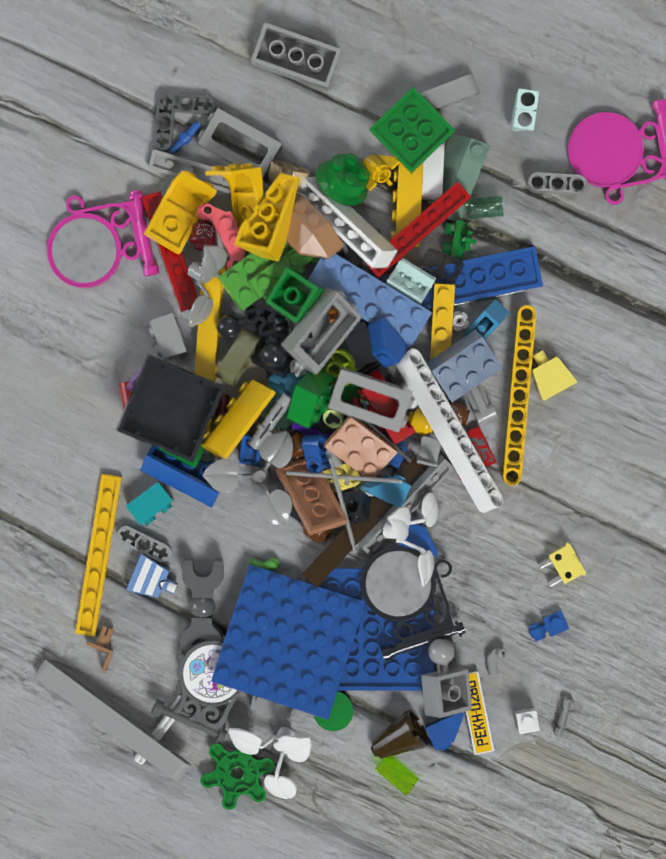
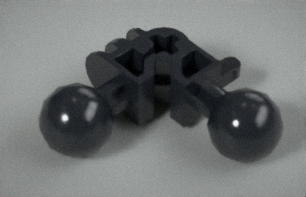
M251 304L246 308L245 317L238 318L232 314H225L217 321L216 330L218 335L226 340L237 338L241 330L249 329L252 334L259 333L266 342L261 351V359L266 366L278 368L286 361L287 352L278 343V339L290 334V331L286 329L289 324L285 320L286 316L279 311L275 312L271 306L264 305L258 308Z

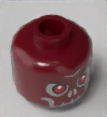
M198 220L192 225L189 242L194 245V249L204 251V246H214L216 236L213 223L207 220Z

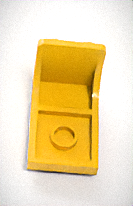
M253 163L211 166L212 170L205 171V175H221L228 182L231 192L232 215L235 217V221L240 229L242 223L253 214L254 207L257 204L259 205L264 199L261 167H253Z
M181 171L172 179L144 235L179 255L191 234L192 225L199 219L197 215L198 207L208 203L216 195L217 190L209 182H202L197 179L194 173Z

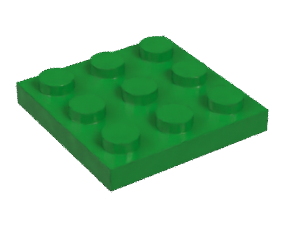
M414 87L403 95L369 129L377 140L411 174L456 131Z

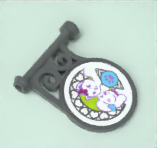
M205 640L195 644L185 653L179 668V679L183 691L180 703L172 710L164 706V701L157 699L151 712L152 715L159 717L160 714H163L216 737L215 742L224 741L227 731L224 730L223 725L236 697L240 693V691L211 682L224 641ZM228 703L217 722L207 720L205 716L207 711L213 710L215 712L214 715L208 714L210 720H215L219 717V709L216 706ZM189 704H194L196 712L192 716L188 717L180 713L183 707L186 713H192L193 707L188 708Z

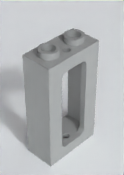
M219 108L216 112L212 111L207 120L209 125L206 130L202 129L198 135L199 146L230 164L253 163L212 139V135L220 123L230 126L268 148L260 165L253 163V167H261L262 179L264 180L269 171L271 161L276 159L282 148V143Z
M326 288L281 344L305 370L316 375L362 318L357 312L358 308L353 303L347 302L345 294L338 289L334 291ZM333 305L339 312L338 316L307 354L300 347V344Z
M342 367L328 408L399 432L400 427L404 428L408 416H405L407 408H412L415 397L412 396V390ZM352 383L398 399L400 404L396 416L389 418L342 402L340 397L345 384Z

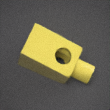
M544 350L533 355L538 367L531 370V374L541 401H545L577 383V380L558 357L549 360Z

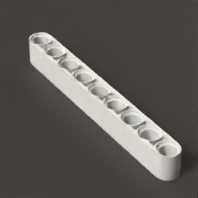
M414 348L406 351L401 361L395 365L409 390H412L413 397H415L417 404L475 505L482 513L501 507L503 497L421 353Z

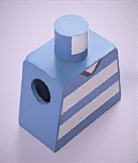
M141 554L126 590L159 598L163 590L174 594L178 583L168 579L170 569L156 560Z

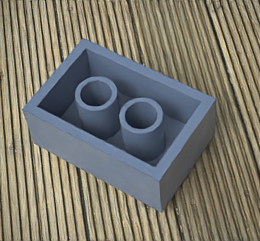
M476 330L426 363L438 385L451 402H454L502 369L488 344Z

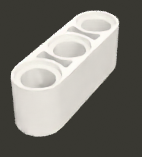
M444 143L423 163L422 200L436 201L442 196Z

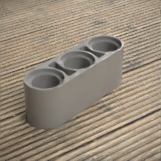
M469 74L420 94L438 111L480 94L474 75Z
M536 172L527 180V187L533 193L576 196L585 191L587 180L581 175ZM539 178L542 181V186L534 187L531 182L532 179ZM559 179L562 182V188L555 189L552 186V180ZM575 180L580 181L582 189L575 190L572 187V182Z

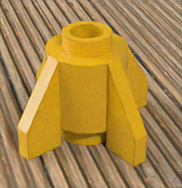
M372 154L363 160V164L370 172V179L366 185L369 191L377 185L376 182H386L390 187L393 185L389 180L391 175L390 168L393 170L399 164L394 157Z

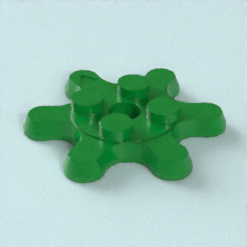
M218 743L212 744L209 748V754L215 759L217 766L213 772L205 773L201 776L202 786L205 788L221 787L224 791L222 806L227 810L234 809L238 797L243 794L249 795L255 802L264 801L266 791L259 785L258 781L262 774L270 773L274 770V761L270 758L257 760L253 758L252 754L243 753L238 749L229 752ZM235 767H240L244 771L243 776L240 778L234 777L232 770Z

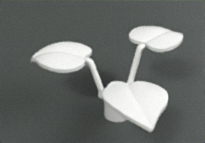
M431 492L427 493L423 498V517L421 519L410 521L411 515L408 507H400L387 517L390 522H386L383 527L385 538L396 539L397 543H403L421 552L418 558V569L422 587L428 583L433 574V554L430 550L425 551L424 548L405 541L408 536L409 525L425 521L427 527H432L438 517V504L434 493Z
M281 727L276 736L271 735L270 739L261 744L262 739L257 734L247 730L230 728L229 735L233 744L239 751L246 754H257L259 748L263 749L273 741L274 748L281 751L275 776L267 775L264 779L265 787L276 797L283 799L294 797L297 792L296 784L288 777L279 776L284 754H287L295 762L307 760L311 752V737L294 736V732L290 728Z

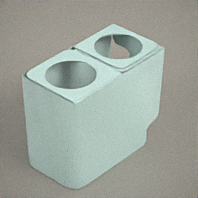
M518 89L514 101L511 130L516 132L534 130L539 91ZM521 95L535 96L534 104L524 106L521 103ZM523 112L529 113L532 117V122L527 127H523L518 123V116Z

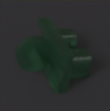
M502 196L472 198L465 203L467 220L504 216Z

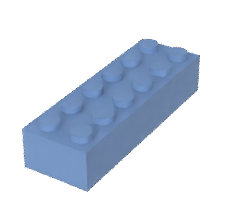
M337 254L333 255L330 259L321 257L309 279L324 289L329 288L334 291L338 289L346 296L345 300L353 303L358 308L357 312L365 322L371 323L384 317L409 346L408 348H411L432 314L429 310Z

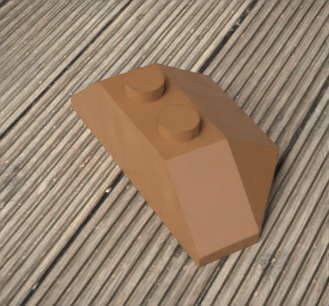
M296 194L286 242L299 255L330 259L344 247L343 242L329 221L303 195Z

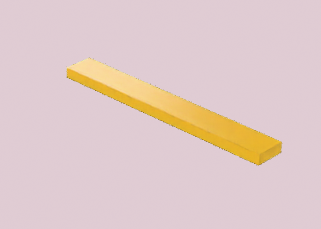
M103 473L101 475L75 630L76 634L96 636L122 483L121 476Z

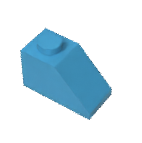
M495 299L469 326L464 334L467 336L476 330L485 340L510 312Z
M396 474L394 477L384 475L380 478L402 479V484L370 481L361 485L360 490L399 508L402 507L411 488V485L405 483V478Z

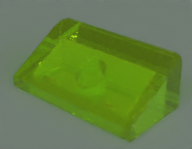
M393 756L382 759L375 768L381 776L405 796L410 793L419 780L416 775Z

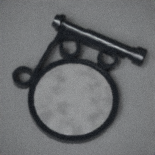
M404 546L387 547L375 553L366 563L361 576L363 598L369 608L378 616L387 620L398 621V625L395 627V635L398 639L403 640L394 646H388L387 644L380 647L385 662L393 660L396 655L429 645L437 639H443L455 634L462 637V634L466 633L462 622L458 623V621H455V626L449 612V604L437 572L438 564L446 563L449 570L446 574L441 575V577L449 576L452 571V565L449 561L442 559L434 564L433 574L424 587H422L418 569V558L421 553L417 550ZM436 579L446 606L445 618L439 625L433 623L428 618L431 610H437L440 615L443 614L440 608L435 606L429 607L435 595ZM426 611L425 619L434 628L407 637L399 636L398 629L403 625L409 627L410 633H413L411 625L404 621L413 619Z

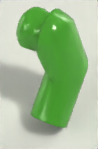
M253 556L248 565L274 572L278 569L279 560L271 557L269 561L262 562Z

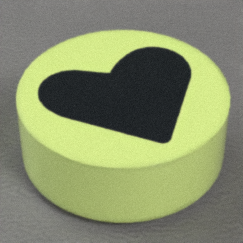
M328 409L323 415L325 424L331 428H338L345 419L344 413Z

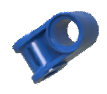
M307 434L302 439L306 467L310 473H321L323 469L331 466L325 453L326 448L324 447L328 437L324 434Z

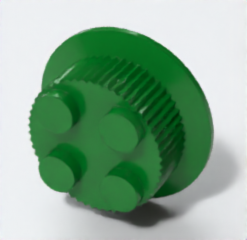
M337 154L331 160L322 162L316 169L315 175L319 187L332 200L343 205L354 206L366 199L368 193L366 185L370 179V172L358 160L355 154Z

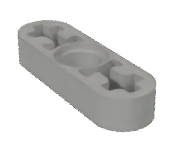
M123 526L117 532V539L120 543L156 561L166 562L172 556V549L169 545L131 526ZM130 530L129 534L133 537H136V533L140 535L135 541V546L131 544L134 540L127 538L126 541L123 540L122 531ZM142 538H147L150 541V547L147 550L139 547V541ZM154 542L158 544L155 548L162 550L163 547L166 548L167 557L160 558V553L153 551V555L149 553L154 547Z

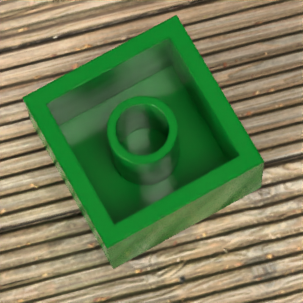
M286 267L267 298L266 303L298 324L325 289L299 271Z
M321 370L317 375L309 371L295 386L287 419L306 428H310L314 422L317 423L321 414L326 413L329 409L328 400L335 388L333 385L335 377Z

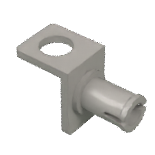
M422 437L416 463L437 467L441 448L438 439Z

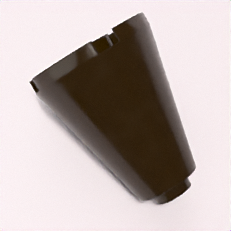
M411 709L405 711L372 741L371 751L375 757L384 759L428 746V734L424 725L420 726L417 722L420 719Z

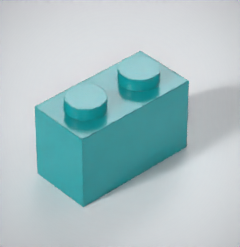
M158 481L126 505V507L140 526L144 523L148 526L157 519L155 517L157 513L161 511L164 514L173 507L171 503L174 499L162 483Z

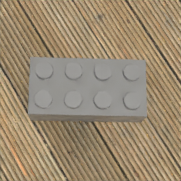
M264 22L251 63L258 68L328 92L342 54V49Z

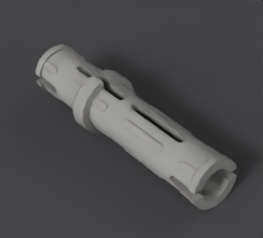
M284 392L282 393V396L271 409L263 423H259L257 426L258 430L248 442L250 446L256 450L260 449L265 439L271 436L273 428L291 404L292 397Z

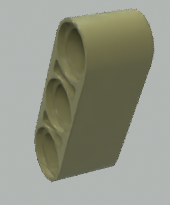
M249 329L242 330L218 366L215 376L234 386L250 364L251 357L261 347L263 343L262 337L257 333L252 334Z

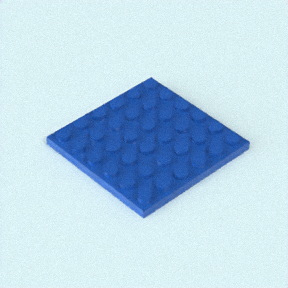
M249 565L211 682L328 720L366 602Z
M335 568L318 587L365 602L361 591V576L364 568ZM434 598L429 607H434ZM365 603L338 690L423 691L421 675L434 672V662L428 654L430 644L396 655L393 660L385 662L380 647L387 644L388 646H394L396 643L403 641L395 635V627L398 625V621H391L378 616ZM431 610L428 614V618L433 623L434 610ZM426 611L413 619L404 621L411 625L413 633H410L409 627L403 625L398 629L399 636L407 637L434 628L425 619Z

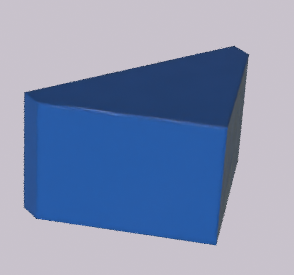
M246 433L242 438L239 463L259 467L261 458L259 450L248 444L254 434Z

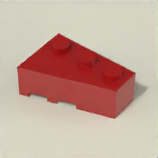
M378 370L368 375L386 381ZM359 386L360 389L357 392L363 401L367 400L369 405L366 408L368 411L389 418L396 416L399 404L395 398ZM408 420L404 428L400 427L399 432L377 425L380 432L385 431L395 445L416 432Z

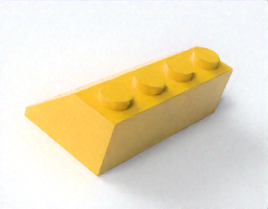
M254 380L248 383L245 381L238 389L240 394L237 398H232L226 405L228 410L225 414H220L214 421L216 426L213 430H208L205 433L204 442L201 446L219 460L228 458L276 392Z

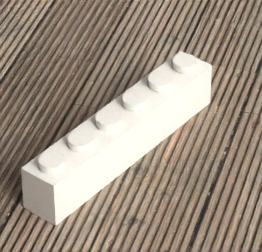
M305 177L297 194L303 195L329 221L337 235L372 268L388 267L397 249L351 206L340 204L329 198L319 187L316 177Z

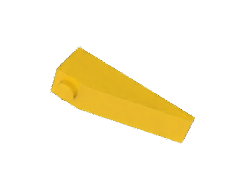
M282 173L278 175L266 191L265 198L259 205L257 204L254 207V212L250 218L242 223L234 243L236 246L261 258L279 262L287 240L300 180L299 177Z

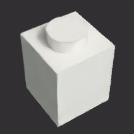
M535 708L514 711L519 734L540 731Z

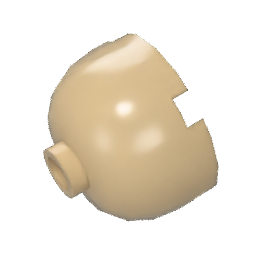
M274 160L271 161L268 177L271 184L280 173L299 177L298 191L304 178L309 177L310 171L301 166L299 168L292 166L293 163Z

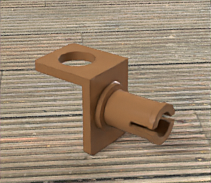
M102 626L96 643H86L87 646L108 654L101 671L103 674L106 673L114 653L109 650L108 645L115 631L110 628L108 630L105 626Z

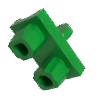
M457 220L456 222L446 224V234L454 235L453 243L444 241L442 252L462 260L463 251H469L470 244H477V240L472 239L473 231L467 230L468 223Z

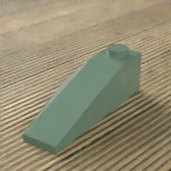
M455 134L450 136L444 151L442 195L459 182L471 196L490 145L469 137ZM468 201L447 219L453 222L461 220Z

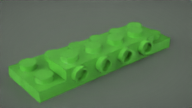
M286 242L279 262L261 258L250 253L217 278L240 311H242L261 297L267 299L286 267L302 273L306 270L304 266L310 262L312 265L320 260L321 257L299 255Z

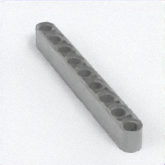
M46 658L34 674L39 681L173 780L179 782L191 766L186 759L50 659Z

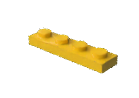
M434 283L430 360L451 347L455 284Z

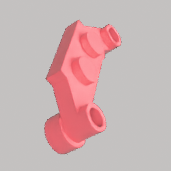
M208 203L200 205L197 209L198 217L202 220H211L230 256L225 265L227 271L233 266V262L238 263L244 258L245 250L234 244L239 227L231 211L225 212ZM204 208H208L210 213L206 214Z

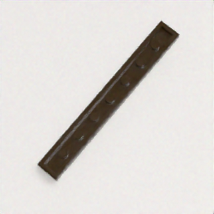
M414 455L410 456L412 459L410 463L406 460L391 477H394L395 474L406 479L405 483L412 485L427 469L423 464L416 463L417 458ZM375 496L371 498L369 521H361V524L350 523L355 546L393 505ZM346 526L302 573L316 587L327 578L353 549Z

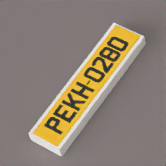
M469 672L472 710L466 711L474 755L492 752L494 747L479 672Z

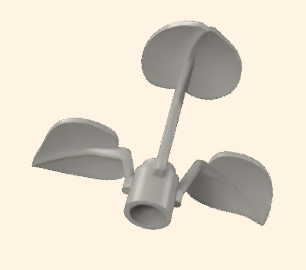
M204 246L202 264L193 262L188 269V275L196 280L195 284L200 287L204 295H199L195 300L188 318L187 327L203 323L212 312L213 299L209 298V293L202 283H208L213 276L219 277L220 274H217L218 270L222 269L226 263L227 253L218 246Z
M284 431L271 434V436L265 439L259 449V453L268 462L264 468L256 469L253 474H238L239 464L232 459L218 460L205 470L203 477L215 490L221 493H229L235 490L239 484L238 478H253L256 484L263 485L267 495L258 499L257 508L260 515L275 525L284 526L288 523L292 510L290 496L283 490H274L270 494L266 482L269 480L267 470L271 463L277 468H282L291 460L293 443L289 432Z

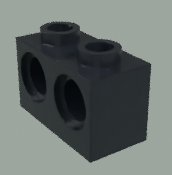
M333 492V494L335 495V497H336V499H337V501H338V503H339V505H340V501H339V497H338L337 492ZM341 492L349 522L361 524V521H369L371 497L364 492Z

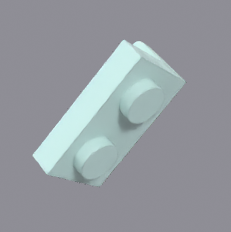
M401 258L388 278L386 285L421 305L436 278Z

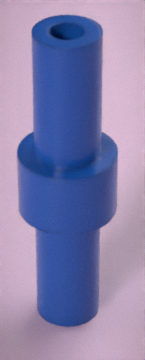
M196 121L186 132L183 131L169 151L175 155L185 144L188 145L193 135L202 125Z

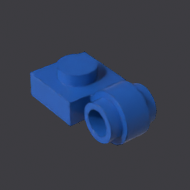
M562 610L543 617L544 625H541L540 622L530 625L529 634L535 641H539L546 637V631L552 637L568 630L569 627Z

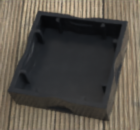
M147 353L117 424L116 431L194 462L205 436L206 426L217 408L225 386Z

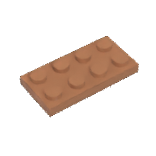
M305 458L288 463L282 468L276 467L275 472L290 496L292 504L309 535L347 523L348 519L325 478L286 475L287 471L309 472L306 467Z

